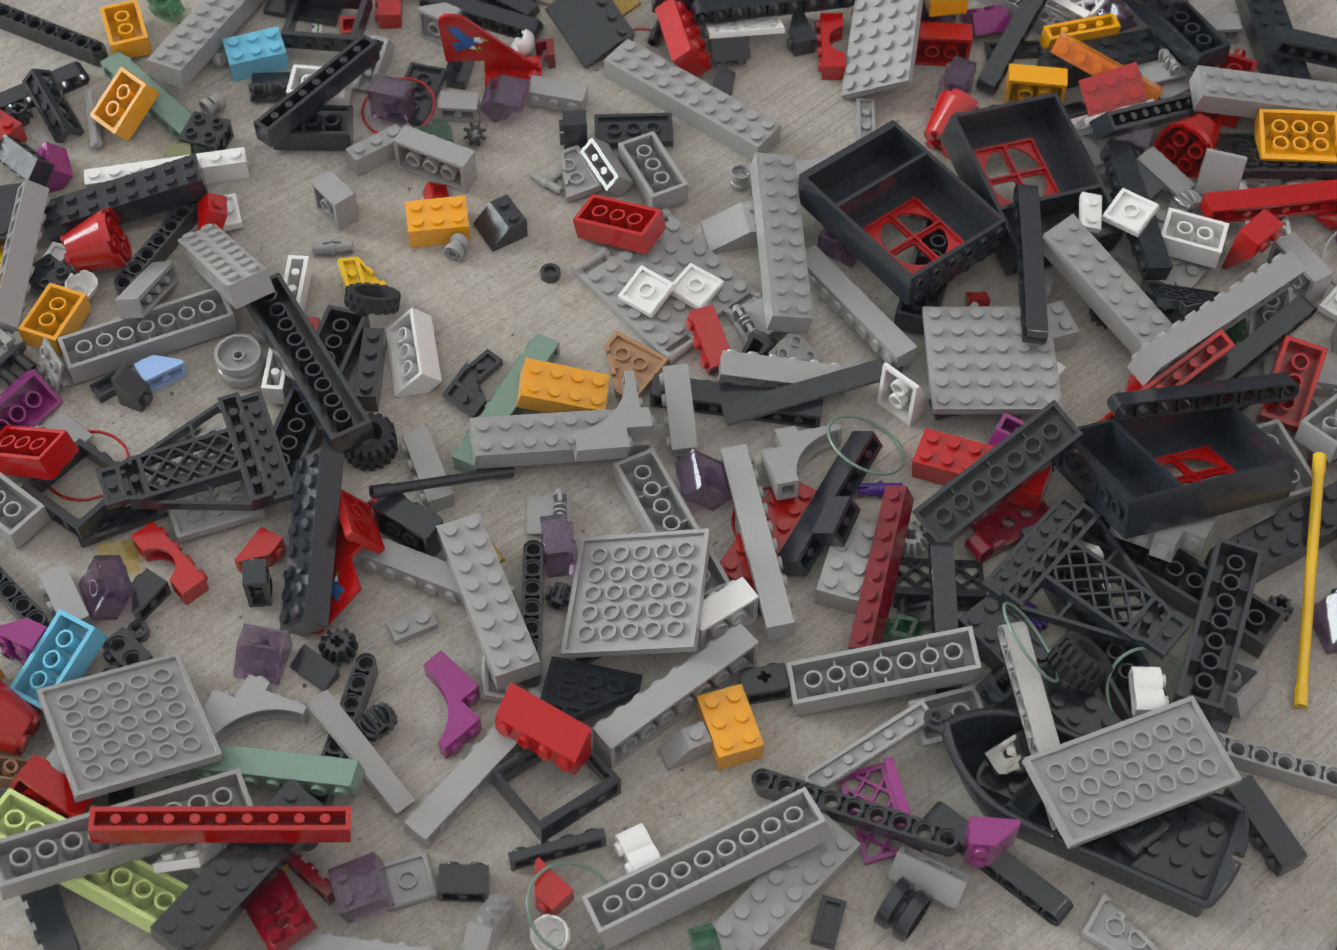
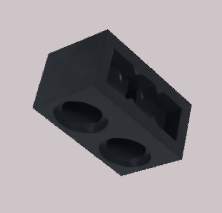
M259 558L243 560L242 585L249 607L272 606L273 581L267 560Z
M121 627L107 638L102 646L104 650L102 656L110 665L114 663L118 668L131 665L134 662L139 663L153 659L152 654L124 627Z

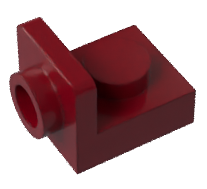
M554 38L535 40L536 56H544V61H548V69L556 68Z

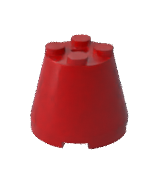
M945 88L938 97L924 130V136L927 140L925 144L932 150L935 148L940 150L944 157L950 159L940 140L949 118L956 112L962 113L979 108L977 106L978 101L961 90L954 88L952 91H948Z
M1196 113L1166 126L1156 137L1154 147L1172 164L1176 165L1185 176L1196 178L1198 177L1207 148L1216 149L1220 129L1209 117L1204 116L1202 113Z
M111 208L98 211L60 236L66 250L64 254L65 261L68 265L72 264L77 273L81 272V270L93 272L123 269L133 258L128 235L124 234L122 227L118 224L120 219Z
M0 680V752L22 756L28 747L26 742L29 739V735L34 737L41 725L39 721L42 715Z

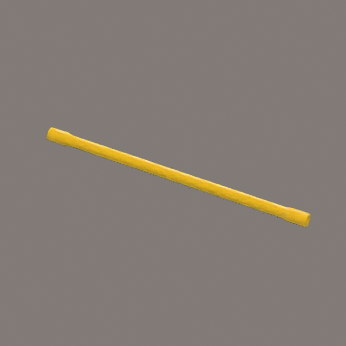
M1322 452L1314 453L1312 460V487L1298 662L1293 696V707L1298 709H1305L1308 706L1311 638L1323 484L1327 455Z

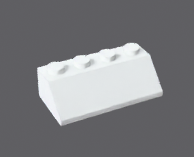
M412 307L385 330L396 397L429 393L442 382L431 315Z

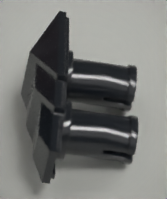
M25 342L16 345L0 356V378L9 386L19 378L10 370L13 364H17L25 372L37 367L36 363L24 355V351L27 349Z

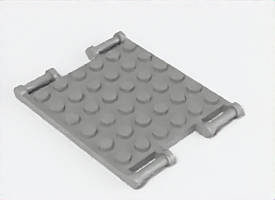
M665 207L662 211L666 221V229L648 254L624 249L612 257L609 251L602 247L598 250V253L579 265L575 264L572 266L571 271L646 345L668 357V365H671L678 357L694 347V336L692 331L687 329L686 319L689 311L695 309L669 295L654 317L651 318L620 301L618 295L641 265L671 282L690 263L723 280L724 287L708 305H714L718 318L724 316L731 323L739 318L738 315L734 316L732 313L734 305L741 304L750 298V300L741 305L746 307L761 298L763 294L755 291L671 214L670 210ZM600 260L604 261V263L586 274L583 272ZM685 340H688L686 343H684L683 345H681L680 347H678V348L675 349L674 351L669 352L670 350H672L673 348H675L676 346H678L679 344H681V343L684 342Z

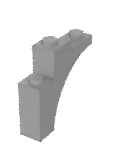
M633 370L624 371L622 399L614 412L604 421L591 428L574 431L572 446L575 462L627 458L629 450L633 448L632 438L650 437L651 430L655 427L654 415H650L649 407H643L642 398L638 397L639 381L635 379Z
M833 424L830 427V435L835 446H840L842 428L840 424ZM796 426L775 429V448L762 450L761 467L776 499L783 500L798 497V474L803 465L816 454L832 448L827 437V426L798 431Z
M1220 515L1125 539V541L1150 549L1149 555L1168 562L1173 560L1178 549L1201 556L1216 530ZM1110 525L1109 531L1112 533V535L1116 538L1124 540L1120 536V534Z
M250 674L236 697L230 692H220L214 689L203 707V711L218 744H221L226 738L240 729L255 723L270 720H288L306 725L310 719L308 707L304 702L300 700L293 701L287 699L279 692H273L269 680L262 676L255 677Z

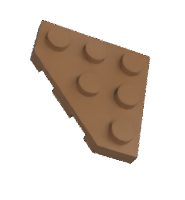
M617 330L605 343V352L615 394L620 399H622L624 371L633 370L635 379L639 381L638 397H641L653 383L654 373L660 374L663 371L662 366L669 364L668 357Z

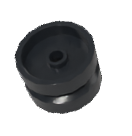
M902 876L884 898L873 922L884 930L894 924L892 935L904 943L923 919L932 903L933 896L923 889L918 890L912 896L915 884Z

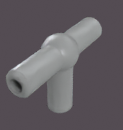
M555 170L548 177H543L536 172L530 173V179L541 184L542 187L549 188L558 194L563 192V187L554 183L562 175L559 170Z

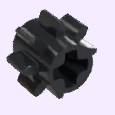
M23 103L13 104L10 106L11 112L7 113L21 122L23 127L31 123L29 118L34 117L28 104L24 105Z
M471 121L469 123L470 129L466 127L463 129L467 132L463 139H469L470 146L473 142H477V145L480 146V139H487L483 135L487 128L482 129L480 127L481 122L474 125ZM475 129L478 130L477 134L480 135L476 138L472 137V132Z
M556 582L554 587L548 585L545 593V600L548 601V605L555 610H563L565 605L569 606L571 587L564 582Z
M1282 594L1276 597L1270 595L1268 602L1287 613L1284 620L1287 622L1294 611V608L1290 606L1291 599Z

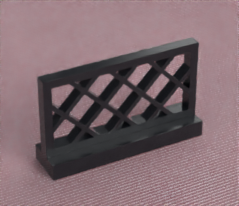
M901 558L900 565L907 566L910 570L906 573L898 570L893 593V608L900 607V599L903 598L909 604L930 601V587L921 586L926 581L930 583L929 573L926 574L920 569L922 566L929 567L928 559ZM955 560V577L960 574L967 579L962 584L956 580L957 610L969 611L987 597V591L981 588L984 581L982 562L978 563L977 560ZM977 568V573L972 576L965 569ZM914 572L922 577L917 582L909 577ZM906 581L911 587L898 586V584ZM973 583L979 589H968L966 587Z

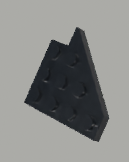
M1141 281L1140 285L1141 290L1160 310L1169 311L1170 308L1177 309L1182 315H1187L1193 310L1199 311V308L1208 300L1213 302L1214 298L1220 293L1219 291Z
M551 656L540 699L580 721L632 700L640 691L643 675Z

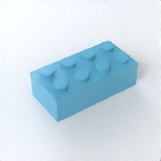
M59 609L10 688L26 702L42 710L36 690L82 678L108 636L94 626Z

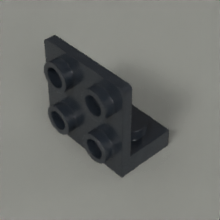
M194 111L178 138L180 142L205 147L207 152L226 150L234 134L230 119Z

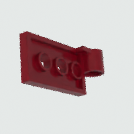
M1044 500L1039 511L1005 501L971 527L975 533L965 541L964 546L978 563L984 562L1016 545L1021 529L1035 525L1050 508ZM1021 511H1029L1032 515L1029 517L1023 516ZM1010 520L1014 525L1006 526L1003 521Z
M283 869L245 909L268 950H287L318 928Z

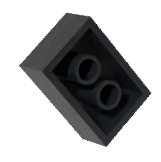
M403 493L381 497L372 506L380 533L398 544L436 557L442 550L438 541L436 526L443 524V519L438 514L430 513L420 503H414L407 499Z

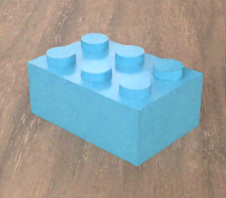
M278 27L222 39L233 81L251 78L252 73H272L290 69L287 52Z

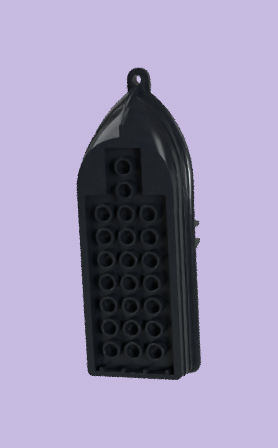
M931 707L926 710L923 717L924 724L930 730L941 734L959 778L970 798L985 817L1021 820L1016 838L1193 917H1200L1205 909L1212 908L1225 894L1237 876L1242 863L1234 860L1232 856L1244 858L1249 839L1248 810L1240 802L1215 792L1159 814L1170 824L1169 828L1134 858L1110 834L1068 849L1058 829L1056 828L1052 831L1043 801L1039 803L1028 819L1005 807L1029 774L996 776L982 756L1024 729L1019 710L979 708L955 715L939 707ZM1054 722L1060 744L1084 736Z

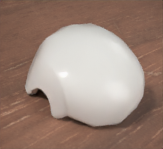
M525 29V31H521L523 37H516L511 45V48L523 56L529 55L534 47V35L530 30Z
M81 270L76 275L71 273L65 281L64 287L86 293L90 300L97 292L98 278L87 270Z
M545 914L533 922L538 932L550 944L561 950L567 948L571 935L570 928L565 920L558 916ZM530 928V940L537 950H552Z

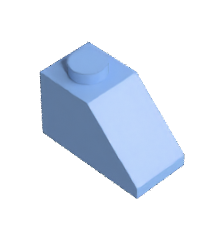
M151 355L134 363L137 374L150 385L152 392L187 376L184 362L181 359Z

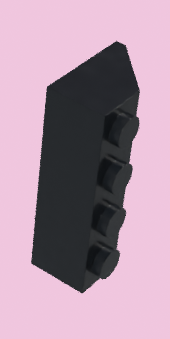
M323 105L274 145L273 149L346 150V148L353 145V105Z

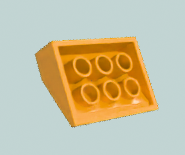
M1282 109L1258 110L1254 120V134L1261 160L1337 164V112Z

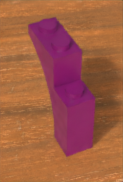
M441 650L424 664L425 676L439 689L448 707L446 727L438 742L440 754L447 759L451 755H456L467 741L475 739L482 727L480 718L469 708L479 700V685Z

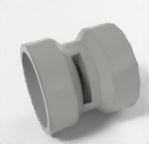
M213 91L209 94L208 98H203L198 102L202 112L209 115H214L217 110H222L226 107L224 98L217 91Z
M743 164L734 165L731 168L730 187L736 192H744L750 186V169Z
M454 233L450 237L449 243L445 246L443 253L451 261H461L464 251L470 245V241L466 236Z

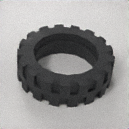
M370 282L349 284V286H346L344 304L346 307H349L348 309L356 310L359 313L364 312L369 315L394 314L396 311H399L401 300L400 291L395 288L378 283L370 284Z

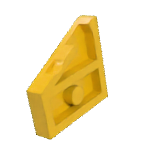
M358 256L338 258L337 265L345 289L349 284L359 282L362 284L370 282V284L386 285L384 280L380 281L374 276L375 272L370 267H367Z

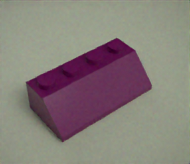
M35 369L26 371L0 394V431L6 425L35 427L63 402Z

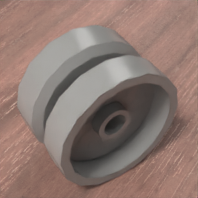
M233 334L225 337L217 344L214 350V359L220 378L227 386L236 389L248 388L262 379L265 371V362L259 342L255 338L246 334Z

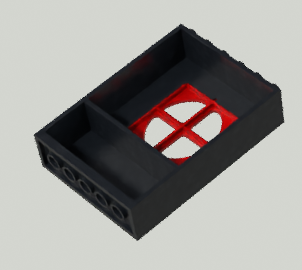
M1057 92L1045 93L1032 98L1026 97L1018 101H1008L999 105L993 104L980 109L974 108L962 113L956 112L950 116L940 137L958 177L1007 220L1003 247L996 253L1007 277L1018 274L1014 207L1012 202L1004 199L994 190V185L1007 182L1024 184L1022 179L1038 175L1044 176L1046 189L1043 197H1039L1042 236L1072 214L1079 220V198L1082 192L1102 195V215L1113 202ZM1014 149L1025 153L1039 167L1018 171L1008 150ZM998 152L1001 154L1010 174L989 178L986 173L987 160L991 154ZM1101 218L1099 234L1090 233L1107 252H1111L1125 231L1102 221ZM1043 255L1044 268L1053 266Z
M894 120L799 174L798 190L800 205L907 306L914 302H919L928 293L935 292L941 285L951 282L957 275L967 272L973 265L983 262L986 257L999 252L1003 247L1007 220ZM902 215H916L929 219L933 224L915 234L897 218ZM886 224H892L907 240L888 250L882 243L881 231ZM937 230L944 232L948 242L947 251L942 256L936 255L921 241ZM910 246H916L932 262L926 265H914L900 261L895 256Z
M1236 407L1128 421H1119L1116 418L1079 426L1078 428L1084 435V440L1059 458L1055 466L1068 482L1125 540L1287 498L1290 495L1296 460ZM1182 460L1204 461L1212 463L1217 467L1193 472ZM1172 464L1183 475L1174 477L1164 465Z

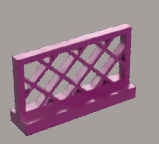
M893 756L883 759L884 763L859 769L840 781L844 794L876 803L877 796L882 792L890 797L886 807L890 808L893 806L895 810L912 815ZM882 772L883 779L879 785L868 781L872 773ZM856 779L861 784L857 791L854 792L846 788L845 781ZM865 784L876 789L871 800L860 795ZM853 809L849 811L850 815H857L859 813ZM880 816L878 821L873 819L871 821L878 823L883 820V817ZM901 823L896 825L895 829L900 828V830H904L907 825ZM854 827L857 840L861 843L860 850L865 866L896 857L899 849L888 846L892 839L887 838L884 844L873 838L874 833L868 836L862 833L859 828ZM870 842L882 847L878 855L868 857L866 850ZM905 844L913 849L922 852L921 848Z

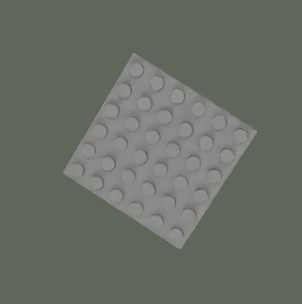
M923 307L922 317L932 414H1003L1004 412L1007 414H1036L1053 400L1063 409L1049 307H1047L1048 339L1045 345L1022 342L1020 307Z
M710 528L581 537L560 653L562 657L581 658L697 652L712 537Z
M178 652L36 690L39 703L76 802L222 760L220 747Z

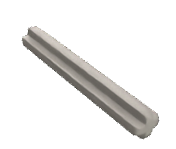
M88 89V91L84 92L90 147L99 150L102 147L100 123L89 116L97 105L96 92Z

